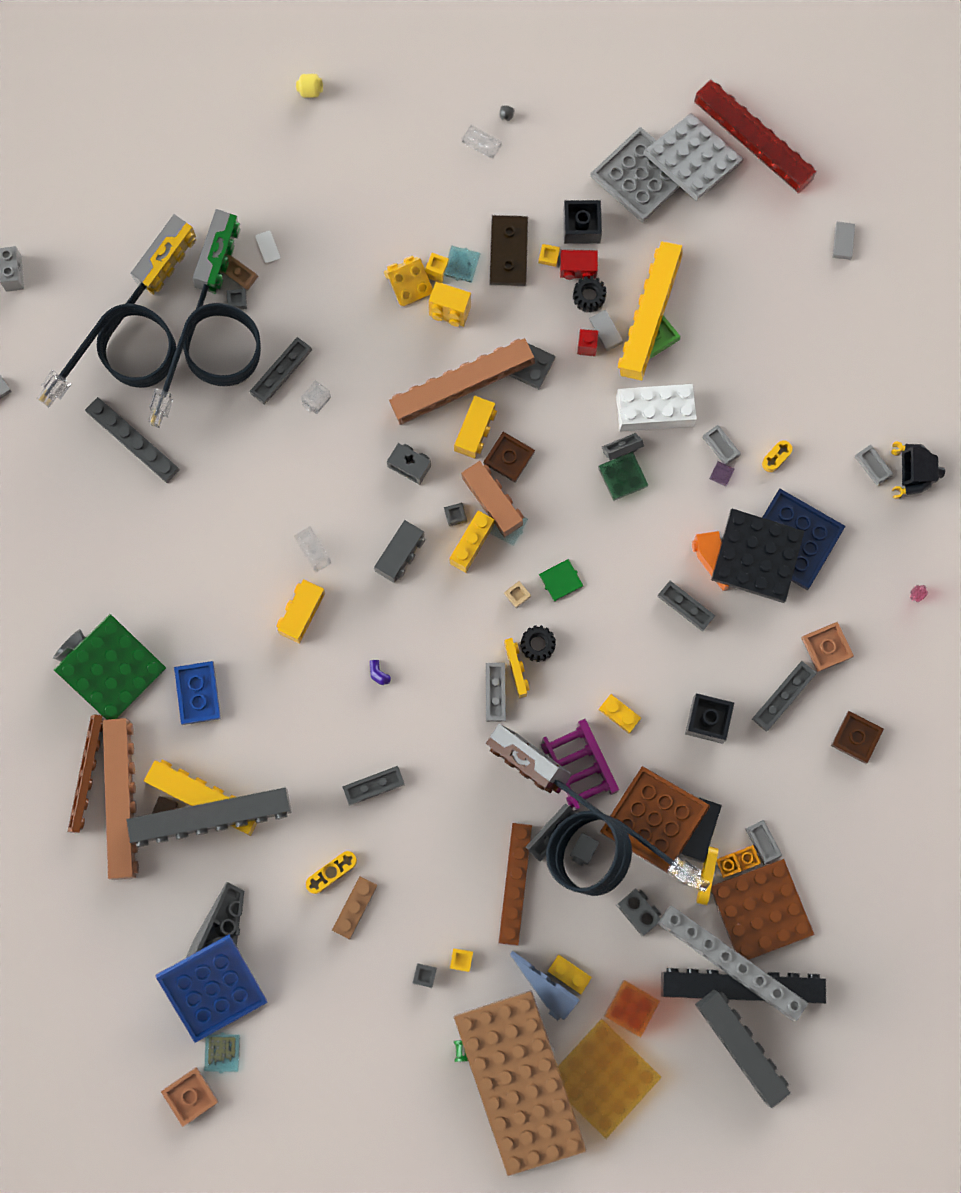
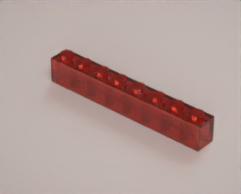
M710 79L696 93L694 102L798 194L814 179L817 172L814 167L804 161L799 153L789 148L787 143L780 140L771 129L765 127L759 118L750 114L745 106H741L731 94H727L718 83Z

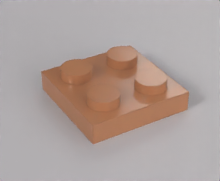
M838 622L801 637L817 672L854 657Z
M197 1067L161 1091L182 1127L218 1103V1100Z

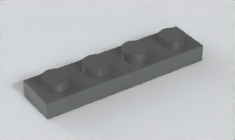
M297 337L250 390V394L265 405L312 351V347Z
M801 661L755 714L752 720L767 732L817 673Z

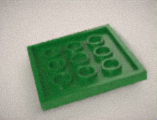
M109 614L53 670L106 720L116 719L166 667L118 620Z

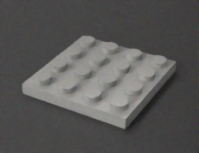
M692 113L644 151V155L695 200H698L743 161V158Z
M639 127L595 168L590 176L643 223L680 186L644 155L645 149L656 140L643 128Z

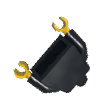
M899 441L893 443L892 447H898L899 449H893L891 453L896 456L902 452V486H905L903 489L900 486L892 489V491L898 490L900 492V495L893 496L894 499L901 498L902 494L913 495L922 493L931 488L933 483L938 482L939 478L944 477L945 468L938 466L937 455L932 454L924 445H902Z

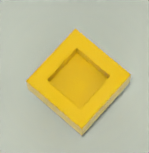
M542 244L538 263L556 267L560 247Z
M453 948L450 969L470 972L473 951Z

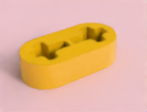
M784 440L778 442L763 459V469L767 472L776 471L791 454L792 445ZM786 447V452L779 455L780 449ZM776 458L774 465L768 466V462Z

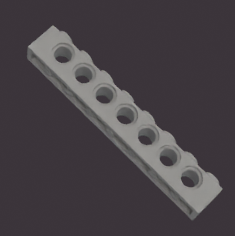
M673 906L668 907L657 923L792 1021H797L808 1005L802 998Z

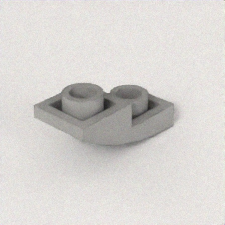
M606 310L589 318L594 329L599 331V339L606 351L623 343Z

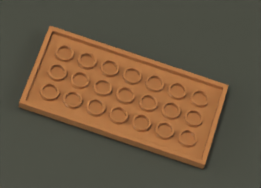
M532 990L454 1015V1020L507 1176L586 1152V1146Z

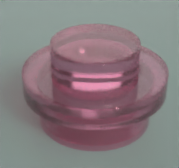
M916 585L910 591V599L916 602L923 600L928 594L926 586Z

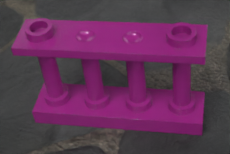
M586 719L578 721V727L575 731L549 742L547 736L543 737V743L540 745L544 754H548L552 760L562 767L582 757L592 755L595 761L593 766L572 775L565 785L571 789V784L595 773H600L603 781H601V784L578 794L586 800L603 791H609L610 795L619 791L618 785ZM579 737L580 739L584 738L586 745L583 749L557 760L553 749ZM567 793L566 801L568 805L574 808L575 812L580 809L579 802Z

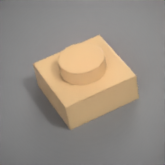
M520 581L504 592V595L515 608L531 597V594Z

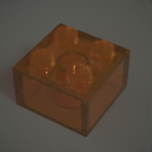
M622 980L603 1017L641 1038L660 1000Z

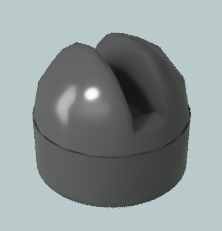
M501 106L500 118L502 120L505 118L506 121L511 120L514 115V108Z

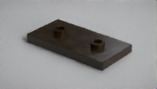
M492 215L490 285L526 286L528 216Z

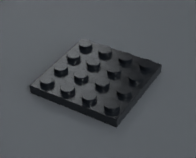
M731 508L711 580L785 603L804 531Z

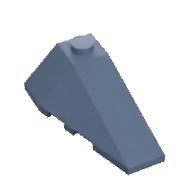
M512 951L510 956L542 1002L550 1010L548 1014L557 1021L560 1018L565 1020L580 999L558 983H554L546 974L538 971L532 964Z

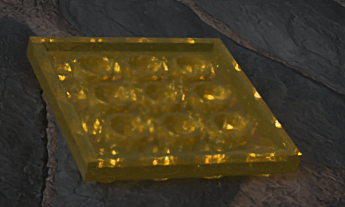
M603 1019L597 1022L558 1065L571 1105L605 1139L608 1138L662 1078Z

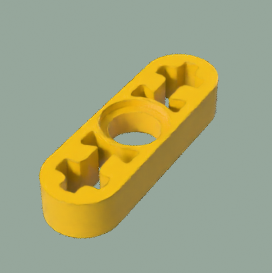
M709 847L701 874V880L707 883V885L699 884L696 900L698 904H708L718 848Z
M350 851L341 853L306 880L307 890L313 894H318L356 866V856ZM344 856L348 858L352 856V864L350 866L348 864L343 865L344 871L341 872L335 862L338 861L341 864L344 862ZM335 867L337 875L334 878H328L326 876L327 868ZM322 873L328 883L324 884V881L318 884L319 889H311V881L313 879L315 881L321 879L318 875Z

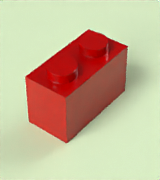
M561 250L560 278L567 280L575 278L584 279L586 276L588 279H590V276L597 278L598 250Z

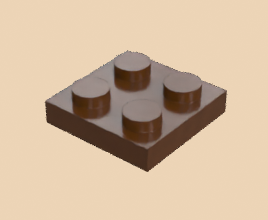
M502 432L483 464L516 483L534 455L535 450L509 434Z
M848 711L831 746L867 764L884 728Z

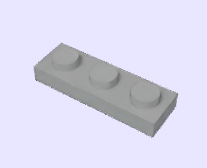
M486 663V722H506L505 663Z

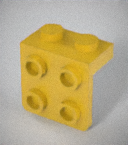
M409 256L403 259V263L399 265L393 263L387 266V270L383 271L385 277L390 280L401 306L408 305L432 293L433 288L423 263L418 257Z

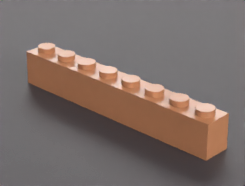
M525 338L522 340L516 339L506 347H498L489 355L484 354L471 363H463L456 370H448L438 378H430L421 386L415 385L403 394H395L389 400L390 405L401 425L535 364L534 355Z
M127 718L103 720L108 879L110 880L136 878V873H139V863L135 861V853H138V847H136V844L130 843L126 820L134 818V813L137 811L136 802L133 801L136 785L135 782H132V774H135V764L131 759V755L134 754V744L131 743V735H133L134 729L133 724Z

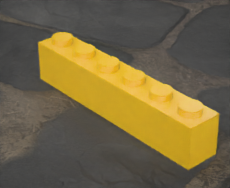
M154 760L144 779L145 783L190 806L230 799L223 795L224 790L213 786L212 789L205 786L206 781L198 777L194 780L188 777L190 773L180 768L178 771L172 769V764L165 760H161V762ZM250 821L247 826L236 827V824L230 826L251 836L257 823L256 821Z

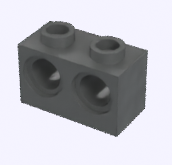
M634 889L616 906L638 933L644 936L657 925L661 919L659 917L661 913L654 905L651 907L648 904V897L642 890ZM630 898H636L639 901L637 909H632L629 906ZM647 913L652 917L650 925L642 922L643 914Z

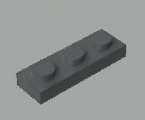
M671 581L666 584L657 596L702 632L715 617L713 613Z
M395 766L342 787L350 806L405 784L399 767Z
M566 803L526 846L528 851L540 862L546 856L548 842L555 829L566 818L575 814L573 809Z

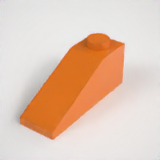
M719 531L696 534L694 541H692L693 552L697 553V558L711 576L721 545ZM716 582L723 591H726L729 587L728 585Z

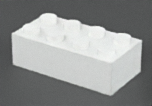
M693 384L618 389L616 399L620 432L694 427L697 418Z

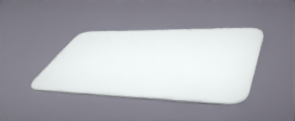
M271 231L257 234L255 237L265 263L280 259V254Z

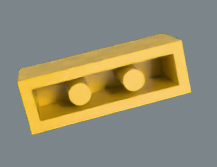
M474 395L454 444L455 452L474 459L477 453L481 454L484 443H482L483 438L488 437L491 429L489 423L491 420L494 421L497 414L494 402Z
M479 510L477 511L449 558L452 566L465 573L468 571L493 529L495 519Z
M304 579L301 584H297L294 590L295 596L293 600L288 601L285 608L287 612L284 617H280L276 626L280 635L299 644L325 595L324 588Z

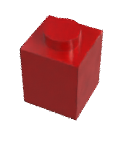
M580 329L577 355H596L599 331Z

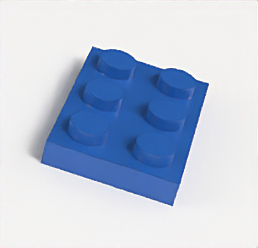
M209 661L174 667L181 724L187 725L221 719L214 662Z

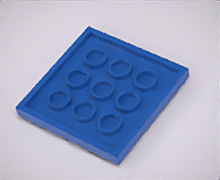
M230 934L156 974V979L194 1043L268 1003Z

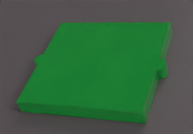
M569 559L539 574L545 585V590H548L554 602L583 587L577 575L578 571L574 570Z

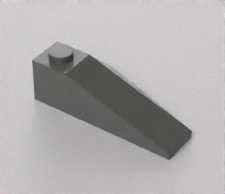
M226 882L194 938L186 958L229 934L237 947V940L240 935L239 922L243 909L244 890Z

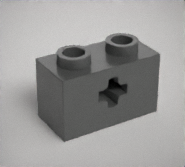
M398 443L387 460V467L420 485L431 468V460L423 453L418 454L414 452L413 448L409 445Z

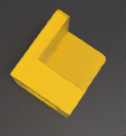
M432 253L425 268L428 278L443 283L449 258Z

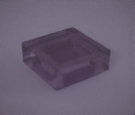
M717 461L709 479L726 487L734 468Z

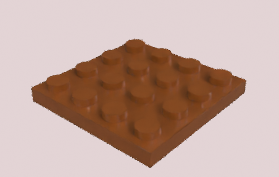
M642 766L610 816L627 825L676 862L710 806ZM605 823L600 833L615 842L610 827ZM628 834L632 853L665 873H669L673 866Z
M784 859L711 886V893L733 949L747 960L815 935Z

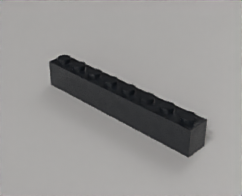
M666 968V972H661V997L702 999L712 990H716L719 993L723 992L728 1000L765 1001L730 975L719 974V970H707V974L699 973V969H687V973H681L679 968ZM767 972L769 976L807 1003H826V978H820V974H808V978L800 977V973H787V977H779V972Z

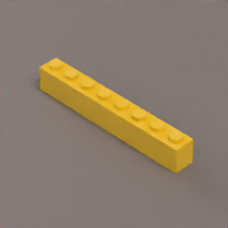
M661 241L659 248L655 249V261L650 264L649 279L646 278L644 294H641L639 298L640 307L639 310H635L633 317L635 322L629 328V340L624 343L623 358L620 357L618 361V368L623 377L643 380L683 257L682 245Z

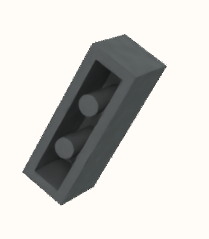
M404 520L374 566L375 572L393 583L397 579L400 580L405 573L404 568L406 564H410L413 561L415 550L417 547L421 548L425 542L424 531Z

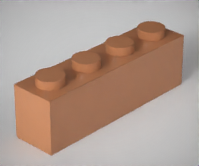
M478 461L461 473L462 479L488 516L495 519L494 524L505 538L523 526L524 516L518 508L515 510L512 506L513 501L508 494L504 495L500 482L491 477L490 474L492 472L486 464L483 465L481 461Z

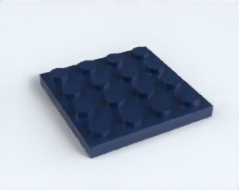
M779 488L762 518L804 531L791 581L808 591L846 526Z

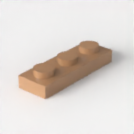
M359 876L332 931L350 940L378 885Z

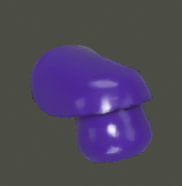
M370 660L372 680L379 685L389 684L391 677L389 674L380 671L379 660Z

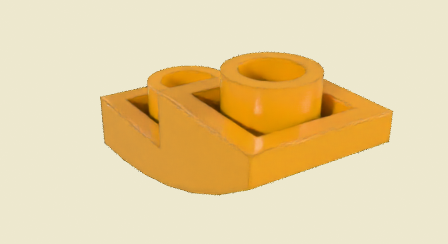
M754 845L718 858L716 861L723 878L761 864Z

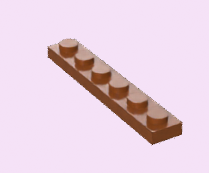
M94 714L90 716L67 831L70 833H79L84 827L85 818L82 817L89 803V799L86 797L88 790L90 791L93 780L90 777L91 772L96 767L95 752H98L100 747L98 737L99 732L103 731L102 715Z
M512 823L498 942L501 944L519 945L529 851L526 846L531 840L532 825Z

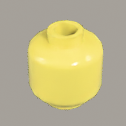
M302 74L299 81H296L297 92H300L303 98L318 97L323 92L322 78H319L317 74Z

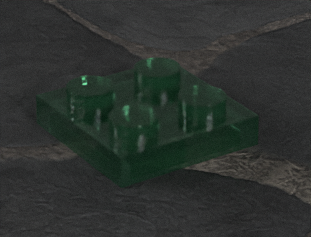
M633 452L598 466L613 501L648 487V483Z

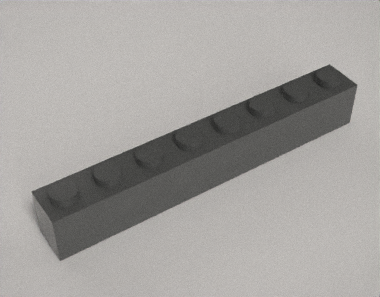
M285 787L126 820L130 843L136 844V847L149 845L148 842L156 840V843H163L169 841L168 838L176 836V839L187 838L190 833L196 832V835L207 834L208 830L215 828L216 831L227 830L228 826L235 824L236 827L247 826L250 821L263 823L267 822V818L270 817L283 819L292 812L288 789Z

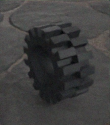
M587 276L584 277V280L579 279L573 291L574 304H578V309L582 307L584 312H586V309L589 310V313L592 312V309L597 311L598 307L601 308L603 303H605L606 286H604L603 281L599 282V278L593 280L594 276H590V279ZM586 289H593L597 296L593 300H588L583 297L582 293Z
M535 625L533 628H528L523 633L521 639V650L525 657L530 658L531 661L536 660V662L545 661L547 658H550L556 646L553 632H550L547 627L543 628L542 625L540 627ZM535 637H541L545 640L546 646L540 651L534 650L531 647V640Z

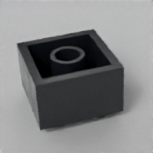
M564 200V244H594L601 242V200Z
M696 693L692 700L685 735L723 744L727 740L734 702Z

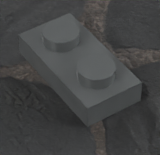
M634 433L602 446V450L607 458L612 460L618 459L629 452H635L639 448L644 447L643 440Z

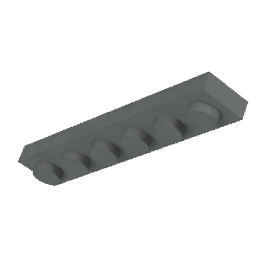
M99 397L85 409L88 415L164 482L168 483L179 471V468Z

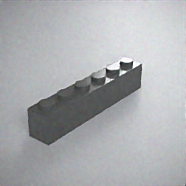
M712 990L699 1000L695 1006L764 1103L772 1109L791 1094L787 1088L789 1086L788 1082L782 1075L778 1076L775 1072L777 1067L770 1058L768 1060L765 1058L763 1047L758 1042L755 1043L753 1041L751 1030L746 1025L743 1027L740 1023L741 1017L734 1008L730 1009L727 1004L729 1000L723 992L719 993L716 990Z

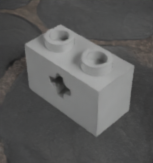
M16 246L0 248V283L5 291L24 289L22 257Z

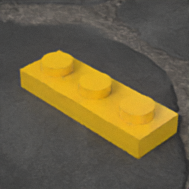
M512 638L505 639L504 644L519 699L527 697V691L530 688L527 679H523L522 672H525L523 662L518 661L517 654H520L517 642L514 643Z

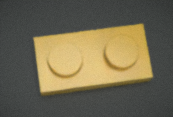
M612 694L609 695L598 709L628 734L641 719L639 715Z
M559 954L547 971L580 995L592 979L591 976Z

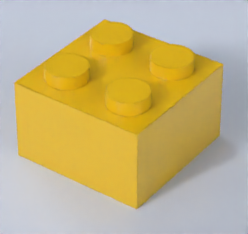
M435 282L429 298V316L437 321H447L456 327H464L471 309V292Z

